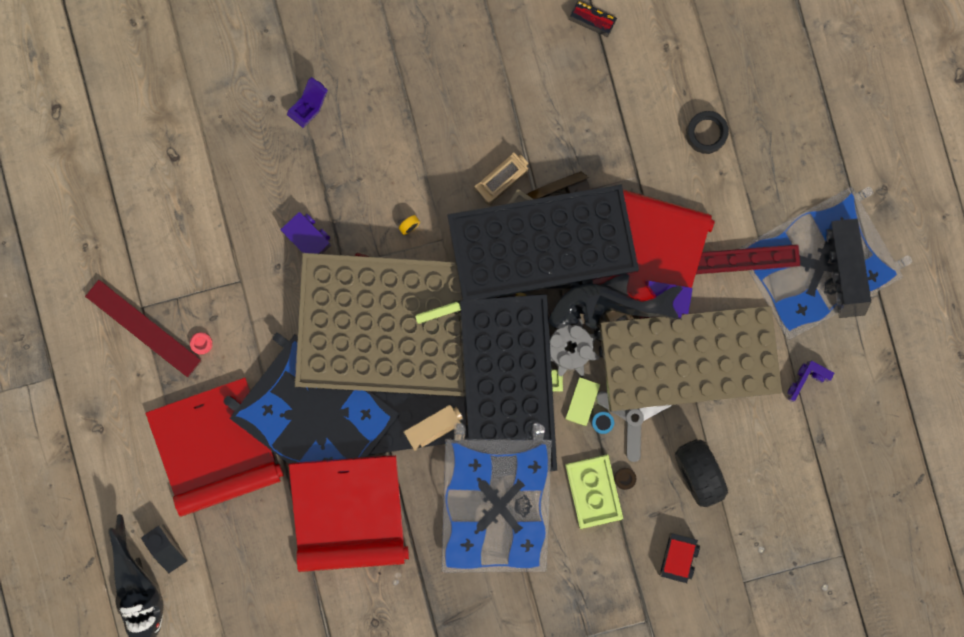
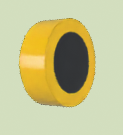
M412 215L399 225V230L403 235H407L419 226L420 220L416 215Z

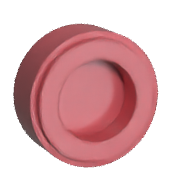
M199 332L192 336L190 347L193 352L204 355L212 349L213 341L208 334Z

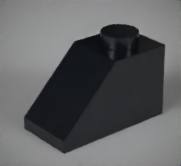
M164 524L158 525L141 537L151 555L169 574L188 561Z

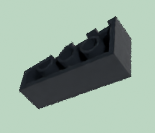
M858 219L831 221L829 229H826L827 242H830L831 246L829 257L830 262L833 263V282L836 289L839 318L865 316L872 301Z

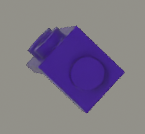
M313 77L309 78L302 97L288 110L287 116L304 128L320 112L328 90L321 82L316 81Z

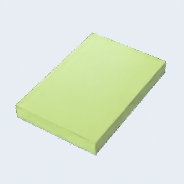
M608 454L565 464L580 529L623 519Z

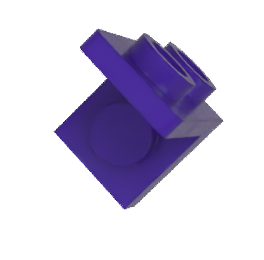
M812 360L808 361L807 364L803 363L797 373L800 376L796 383L793 382L788 389L787 394L790 395L788 401L794 402L810 373L812 374L811 378L821 383L831 381L835 373Z

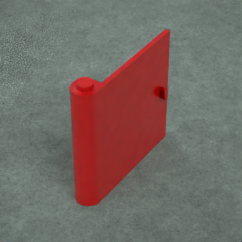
M623 189L639 267L638 272L628 274L630 275L627 287L629 296L644 301L653 299V295L645 285L646 281L692 288L708 232L711 233L714 227L715 220L712 219V215ZM616 276L595 279L593 284H602Z
M246 377L145 413L174 494L173 501L176 511L180 517L281 482V477L284 476L280 463L276 465L272 451L232 421L230 417L235 411L223 402L227 396H230L240 404L250 392Z
M396 455L289 463L297 540L298 572L405 564V560L409 559V548L404 546Z

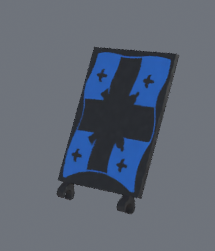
M279 333L274 334L272 339L282 346L283 350L241 404L230 396H227L223 401L224 404L235 411L230 417L232 421L288 464L368 457L399 416L398 412L370 391L295 387L298 336L295 334L289 341Z

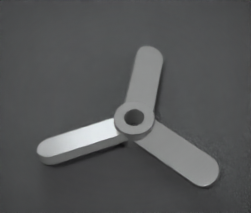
M599 392L596 396L597 403L609 410L607 393ZM672 405L612 411L617 416L626 420L628 424L627 458L629 461L637 462L641 458V429L643 421ZM632 414L638 415L639 419L637 422L631 420Z

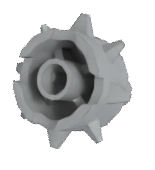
M581 319L575 325L557 328L553 336H549L551 361L558 366V376L562 377L567 370H576L583 376L585 375L584 365L588 360L599 359V356L593 352V342L596 338L594 334L589 335L583 329V320ZM568 342H571V345L573 343L576 345L572 354L570 351L566 352L565 350Z

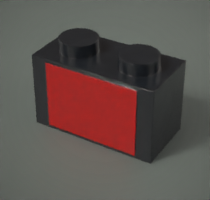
M670 533L659 576L687 583L688 579L692 580L695 567L692 566L693 558L698 557L700 545L697 544L698 540Z

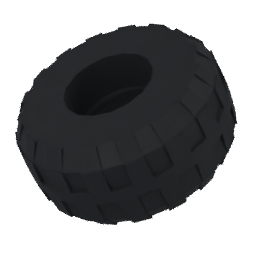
M696 439L678 447L675 453L678 467L698 506L709 507L724 500L728 494L727 484L706 442Z

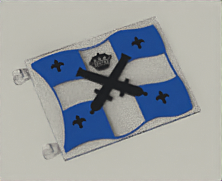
M851 186L738 248L746 249L799 244L800 267L749 271L768 306H772V313L787 340L838 314L836 289L833 282V263L830 262L829 257L831 246L830 242H827L826 229H829L831 221L858 219L870 295L902 279L903 275L900 269L912 263L909 255L896 262L894 261L861 201L873 194L871 187L856 193Z
M461 423L454 424V439H445L441 572H547L552 440H543L544 426L541 424L533 425V440L464 439L465 426Z

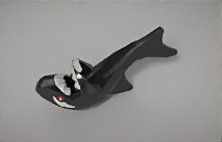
M118 514L115 529L109 528L114 558L117 595L115 599L116 609L122 617L128 637H157L163 620V598L156 584L143 571L140 557L134 560L130 555L126 542L124 519L122 514Z

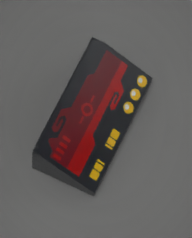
M578 0L569 20L608 38L617 17Z

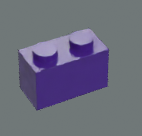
M298 212L280 229L302 253L323 254L332 246L328 241L330 236L323 229L318 231L313 226L316 222L307 213L303 216Z

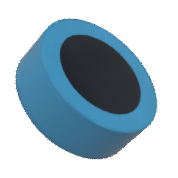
M599 412L592 419V427L597 433H609L614 427V419L607 412Z

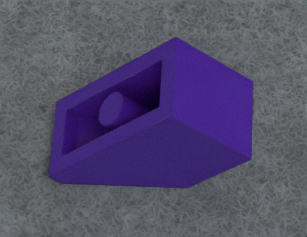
M646 281L645 283L654 298L669 288L677 286L653 281ZM681 286L683 289L673 301V307L680 318L682 313H689L693 288Z

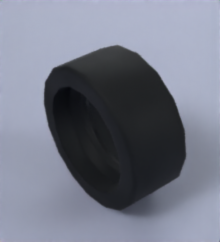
M714 111L697 113L690 120L686 129V138L689 145L695 151L702 154H711L718 151L725 144L729 136V127L726 120ZM711 120L719 126L720 137L714 144L704 145L696 139L695 128L700 121Z

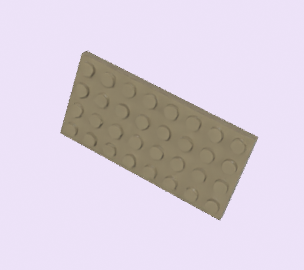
M772 306L684 314L681 318L677 317V319L654 317L599 323L609 412L782 393Z

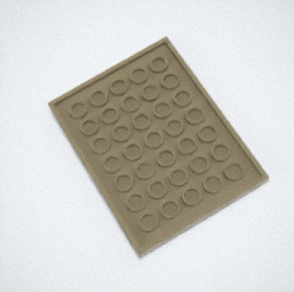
M303 253L295 387L464 396L459 311L419 324L415 317L417 314L463 300L456 262Z

